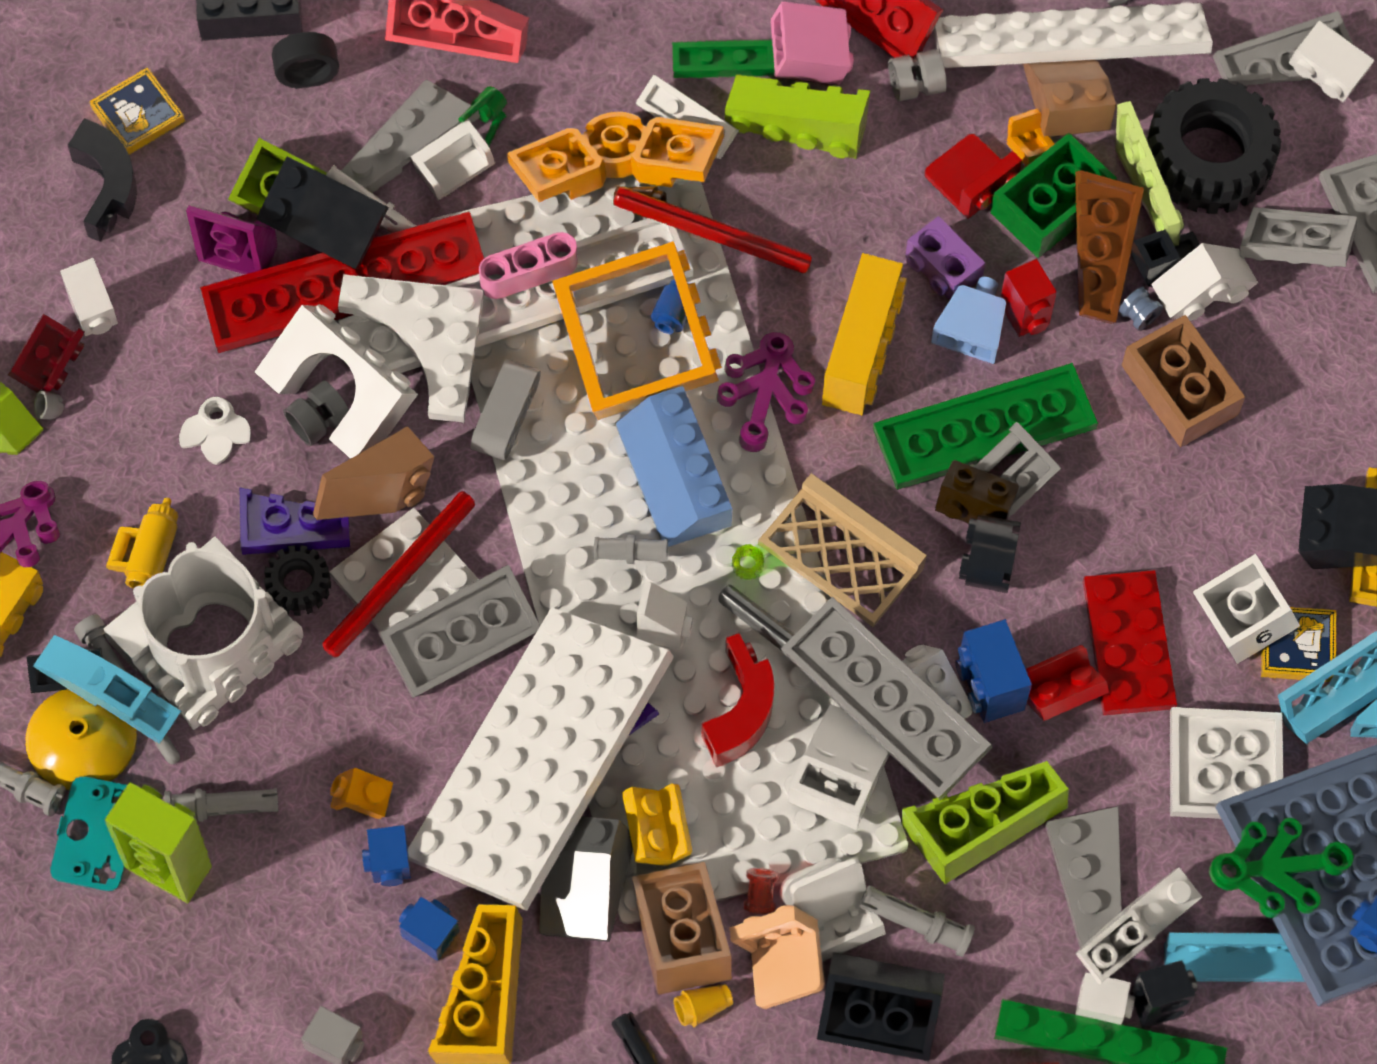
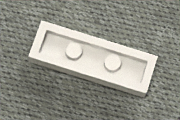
M656 75L652 76L635 103L655 117L723 126L724 139L716 155L718 159L723 157L739 132L738 129Z

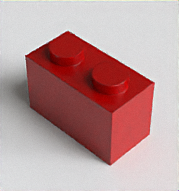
M1037 258L1005 272L1001 298L1006 300L1005 314L1019 337L1028 333L1030 335L1041 333L1048 327L1052 317L1057 291Z

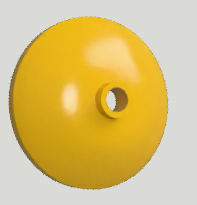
M69 689L58 691L44 700L33 713L26 730V751L33 768L45 781L54 786L57 784L63 785L66 790L71 789L73 781L78 777H90L111 782L128 766L137 743V729L97 704L95 707ZM76 725L84 726L83 731L78 734L71 732Z

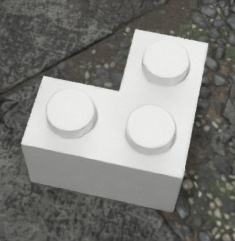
M1202 243L1155 280L1152 286L1170 318L1178 319L1186 315L1192 321L1202 316L1205 312L1204 308L1213 301L1229 303L1242 301L1249 295V290L1258 281L1244 257H1241L1239 249Z

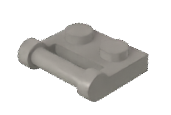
M1017 422L1009 428L1010 433L976 465H970L989 473L1019 443L1023 444L1027 449L1000 476L1019 485L1009 517L1061 469Z

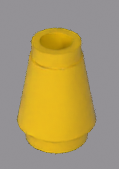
M726 984L681 991L680 996L674 998L675 1012L683 1026L691 1024L693 1027H696L733 1005L732 995Z

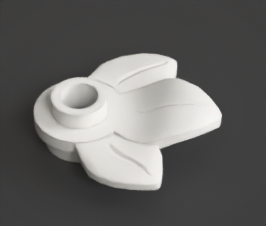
M211 397L201 405L197 415L185 420L180 431L179 442L181 448L201 446L206 459L214 465H219L229 457L233 443L246 444L250 442L251 431L247 420L234 413V409L229 401L220 397ZM214 412L223 413V416L219 419L210 418Z

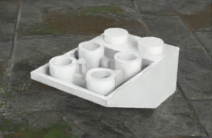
M830 704L789 786L788 802L857 830L890 753L842 708Z

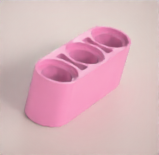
M558 232L487 256L479 265L480 286L484 291V295L492 299H500L568 276L574 272L578 263L576 240L568 233ZM557 252L568 253L565 257H558L554 254ZM525 263L535 264V266L532 268L522 267V265ZM494 274L503 276L497 280L488 278L489 276Z

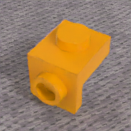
M1037 108L1012 116L1008 120L1007 145L1022 159V163L1026 167L1055 144L1048 136H1043L1041 130L1042 113Z
M354 767L340 773L334 779L330 789V795L333 796L330 808L340 810L347 807L370 817L381 819L386 814L393 782Z

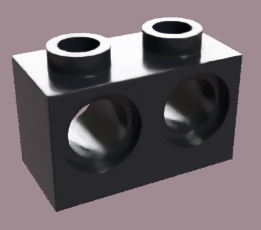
M1183 960L1139 972L1130 995L1135 996L1134 1007L1142 1029L1186 1016L1196 996L1195 992H1198V985L1192 970H1186Z

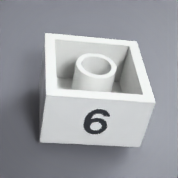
M1256 554L1193 591L1237 664L1300 627L1291 608Z

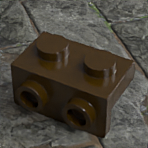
M954 460L941 484L935 511L951 519H957L968 524L970 518L977 519L978 514L1008 520L1019 485Z

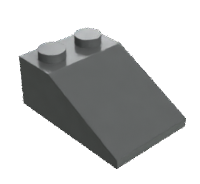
M581 816L541 886L540 934L610 942L633 851L629 829L620 820Z

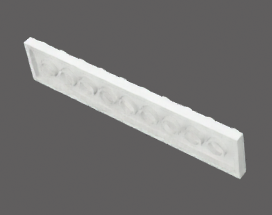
M647 218L577 241L578 263L576 269L571 274L674 241L677 251L685 249L675 227ZM557 252L554 255L558 257H565L568 255V253ZM686 254L691 269L684 272L686 278L693 276V268ZM668 260L573 291V296L580 314L670 284L671 280L675 279ZM525 263L522 265L523 268H532L535 266V264L533 263ZM477 274L445 286L481 289L480 277ZM494 274L489 276L488 278L497 280L503 276ZM550 281L500 299H492L484 295L476 348L564 319L553 282ZM356 315L338 320L340 326L348 327L359 335L360 340L358 342L366 349L370 348L378 352L385 359L384 365L391 371L403 373L422 366L418 358L414 356L400 339V336L384 324L379 325L369 319Z

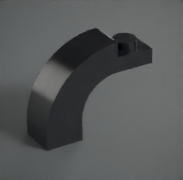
M84 118L68 143V148L73 162L94 170L104 179L100 194L83 220L88 237L100 242L106 232L110 233L114 229L117 215L127 219L130 218L136 203L137 184L130 156L119 138L107 128Z

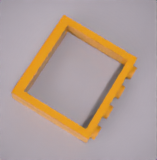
M674 241L552 281L590 405L597 420L634 409L649 396L683 386L686 392L719 381L716 370L722 368L716 348L709 350L705 338L711 336V331L706 316L699 317L695 304L701 303L695 282L688 284L684 273L691 270L685 250L677 251ZM669 260L702 366L605 398L573 291Z

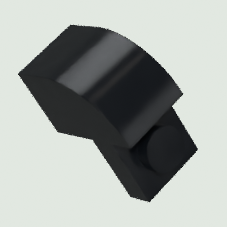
M1166 229L1134 240L1131 256L1146 284L1149 287H1153L1152 283L1197 248L1200 243L1194 232L1191 231L1180 235L1179 245L1174 246Z

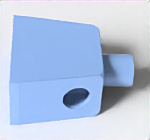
M980 277L975 289L960 285L936 321L931 343L994 364L1006 307V300L995 296L999 286L998 282L990 277Z

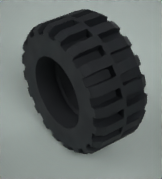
M1201 78L1197 80V84L1193 85L1191 81L1179 85L1178 92L1171 90L1164 96L1163 102L1159 103L1154 111L1146 140L1164 184L1169 190L1172 202L1179 205L1182 201L1188 204V210L1197 212L1199 207L1205 208L1206 214H1217L1219 208H1224L1225 212L1228 213L1236 211L1239 203L1243 206L1249 205L1254 201L1256 195L1263 193L1268 181L1271 180L1282 140L1279 138L1281 133L1279 122L1273 120L1275 116L1273 109L1268 104L1265 106L1262 104L1264 98L1254 91L1251 94L1246 91L1247 86L1241 83H1237V85L1229 84L1228 79L1218 78L1217 82H1210V78ZM1196 129H1217L1234 138L1240 145L1243 155L1225 163L1205 161L1195 156L1186 147L1182 137Z

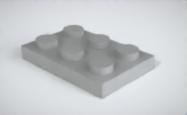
M1253 207L1241 243V257L1253 258L1258 261L1276 260L1287 261L1292 264L1308 263L1319 264L1325 267H1346L1357 230V216Z

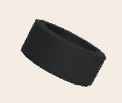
M318 32L292 34L281 39L272 50L275 76L278 82L286 87L301 89L321 86L331 81L338 74L339 61L336 45L333 39L326 34ZM305 59H314L306 62H297Z

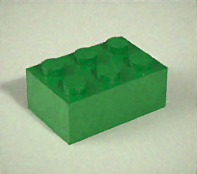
M1068 133L994 193L990 213L1039 259L1077 228L1075 172L1082 170L1117 180V177Z

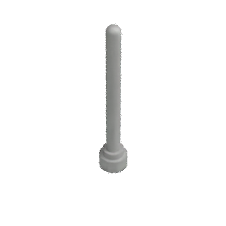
M99 615L88 616L75 626L74 632L81 643L93 648L102 647L103 659L126 671L106 641V635L103 630L106 625ZM167 734L160 744L154 741L169 764L174 765L179 762L180 754Z

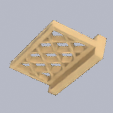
M812 473L803 482L802 489L758 540V545L830 597L836 599L872 627L876 625L913 578L916 579L923 571L927 557L922 551ZM803 502L815 511L816 520L796 522L795 511ZM789 518L791 519V523H785ZM837 526L844 532L845 541L825 543L823 527ZM818 529L820 544L799 545L797 530ZM792 531L794 546L779 547L771 539L777 532ZM851 548H868L872 551L874 562L854 564ZM846 549L848 564L828 566L826 551ZM821 551L823 567L808 568L802 563L801 553ZM894 567L904 574L898 583L883 584L880 569ZM875 569L877 585L857 587L855 571ZM850 572L852 588L838 589L831 584L830 574ZM891 591L885 598L884 592ZM879 593L880 605L873 614L860 605L859 595Z

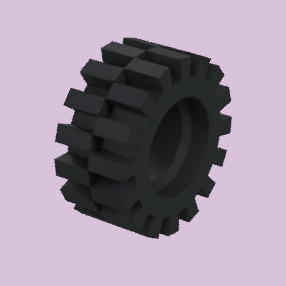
M294 545L288 546V553L285 554L283 549L277 551L278 558L271 557L268 560L270 567L265 566L264 583L266 591L288 614L290 610L294 612V616H301V610H306L307 614L313 612V606L316 605L319 609L323 605L322 599L327 600L330 595L331 579L329 568L323 556L319 558L318 551L312 549L309 553L307 546L302 545L300 551H296ZM293 570H304L311 575V584L303 591H290L284 586L286 575Z

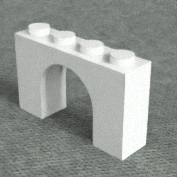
M321 304L317 306L301 305L255 370V373L278 394H296L321 360L333 354L343 359L354 375L356 384L355 398L350 410L332 433L329 440L349 458H352L386 439L418 394L409 387L410 381L404 375L397 371H391L384 365L385 359L378 352L370 348L366 349L358 342L360 337L356 332L348 327L340 326L334 320L335 314Z

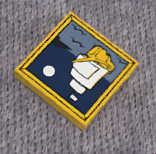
M148 68L143 69L89 101L92 110L104 126L119 138L129 155L185 122L182 112Z
M1290 607L1300 627L1261 650V677L1301 680L1336 657V610ZM1334 675L1327 678L1325 682H1330Z

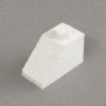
M93 258L60 270L69 301L82 330L85 331V337L91 334H103L110 330L113 325L118 324L110 298Z
M644 580L637 612V638L654 645L680 649L683 637H690L693 617L687 616V602L655 583Z

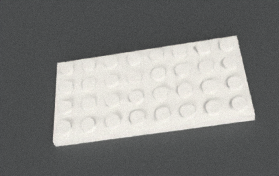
M551 607L408 848L409 860L527 911L674 657L668 649Z

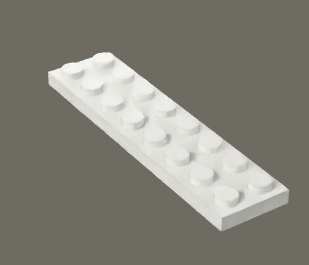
M1190 2L1174 5L1149 4L1139 7L1115 6L1103 9L1081 8L1079 10H1047L1045 12L1031 13L1018 11L1012 14L995 15L983 13L977 16L949 15L939 18L933 29L937 50L942 58L944 68L1211 53L1212 39L1201 3Z

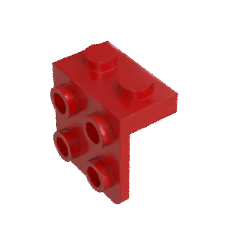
M968 134L925 168L924 176L969 219L978 211L987 208L993 201L994 193L1020 172L1022 159L1014 151L1000 159L977 135Z

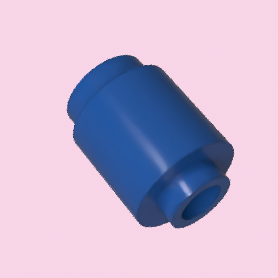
M671 280L670 284L663 288L651 314L655 327L666 334L681 332L687 322V316L675 280Z

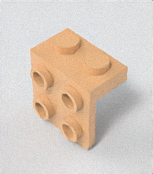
M786 905L777 908L774 913L762 917H749L744 920V923L730 927L731 942L751 952L757 1006L768 1009L820 992L823 989L824 976L818 920L803 912L796 906Z

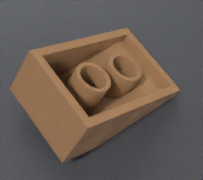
M1097 60L1023 64L1035 109L1037 108L1042 113L1041 130L1044 137L1110 130L1116 101L1109 78Z
M408 426L322 474L313 516L317 520L396 513L406 506L413 507L417 505L425 496V488L431 475L430 471L434 455Z
M705 862L632 876L636 903L657 994L660 995L731 980V953Z

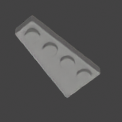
M426 79L341 172L362 185L369 192H375L403 172L402 167L412 161L410 156L459 125L461 122H459L458 118L472 105ZM479 111L468 118L471 123L480 118Z
M1118 806L1046 822V830L1080 948L1121 912Z

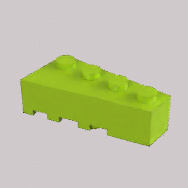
M736 75L725 107V121L738 129V133L752 132L763 135L770 141L778 142L783 140L795 143L798 147L805 150H813L815 148L827 151L836 158L850 157L856 159L867 124L870 91L858 89L857 95L845 94L842 87L828 86L827 91L811 89L809 83L796 82L786 87L782 86L781 82L777 79Z
M1045 761L1003 775L1001 780L986 785L979 783L968 787V791L950 797L946 795L941 801L938 798H934L932 803L917 808L915 805L902 809L903 828L943 883L947 884L1067 809L1069 789L1050 764Z

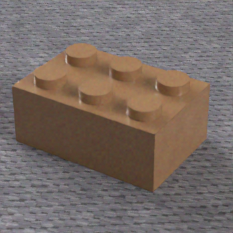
M1186 315L1126 347L1121 366L1180 448L1239 415L1245 399L1244 394Z

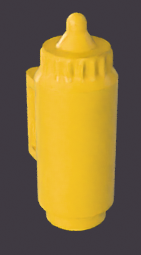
M168 497L163 499L162 504H152L149 507L147 514L142 518L139 528L119 527L106 568L124 572L127 577L125 583L132 589L136 586L143 587L148 579L164 571L178 528V512L171 508L172 501ZM133 538L135 542L128 562H123L129 541Z

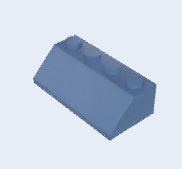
M683 386L649 396L616 422L618 433L661 540L668 539V547L732 526L733 508Z

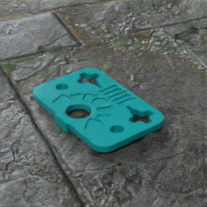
M78 777L73 781L64 816L60 818L57 830L58 840L50 867L51 876L56 881L103 891H113L119 887L124 865L105 823V818L115 805V803H112L113 798L120 797L127 785L90 777ZM99 790L100 795L94 796L93 792ZM82 820L87 823L89 827L88 834L84 839L73 840L69 838L67 828L72 821ZM108 856H111L109 862L111 864L110 869L116 872V876L114 879L109 878L106 884H101L100 877L94 875L95 870L102 869L104 863H107ZM76 866L81 867V871L78 873L74 872Z

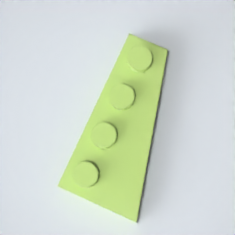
M1131 101L1120 103L1117 105V154L1133 185L1144 188L1142 203L1157 232L1166 229L1174 246H1178L1180 230L1184 228L1181 213L1178 209L1175 210L1169 190L1164 184Z

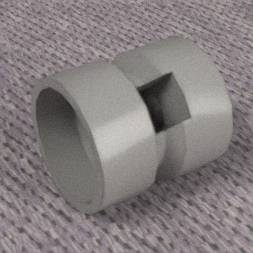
M937 49L919 52L915 59H912L910 55L889 59L890 82L898 102L915 99L918 97L919 92L929 96L946 91L944 65ZM914 70H915L916 79H917L916 81H914L913 73H912V71H914Z

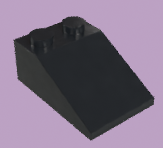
M286 157L256 220L358 270L389 207L290 157Z
M1344 484L1305 486L1298 552L1312 569L1377 566V489Z

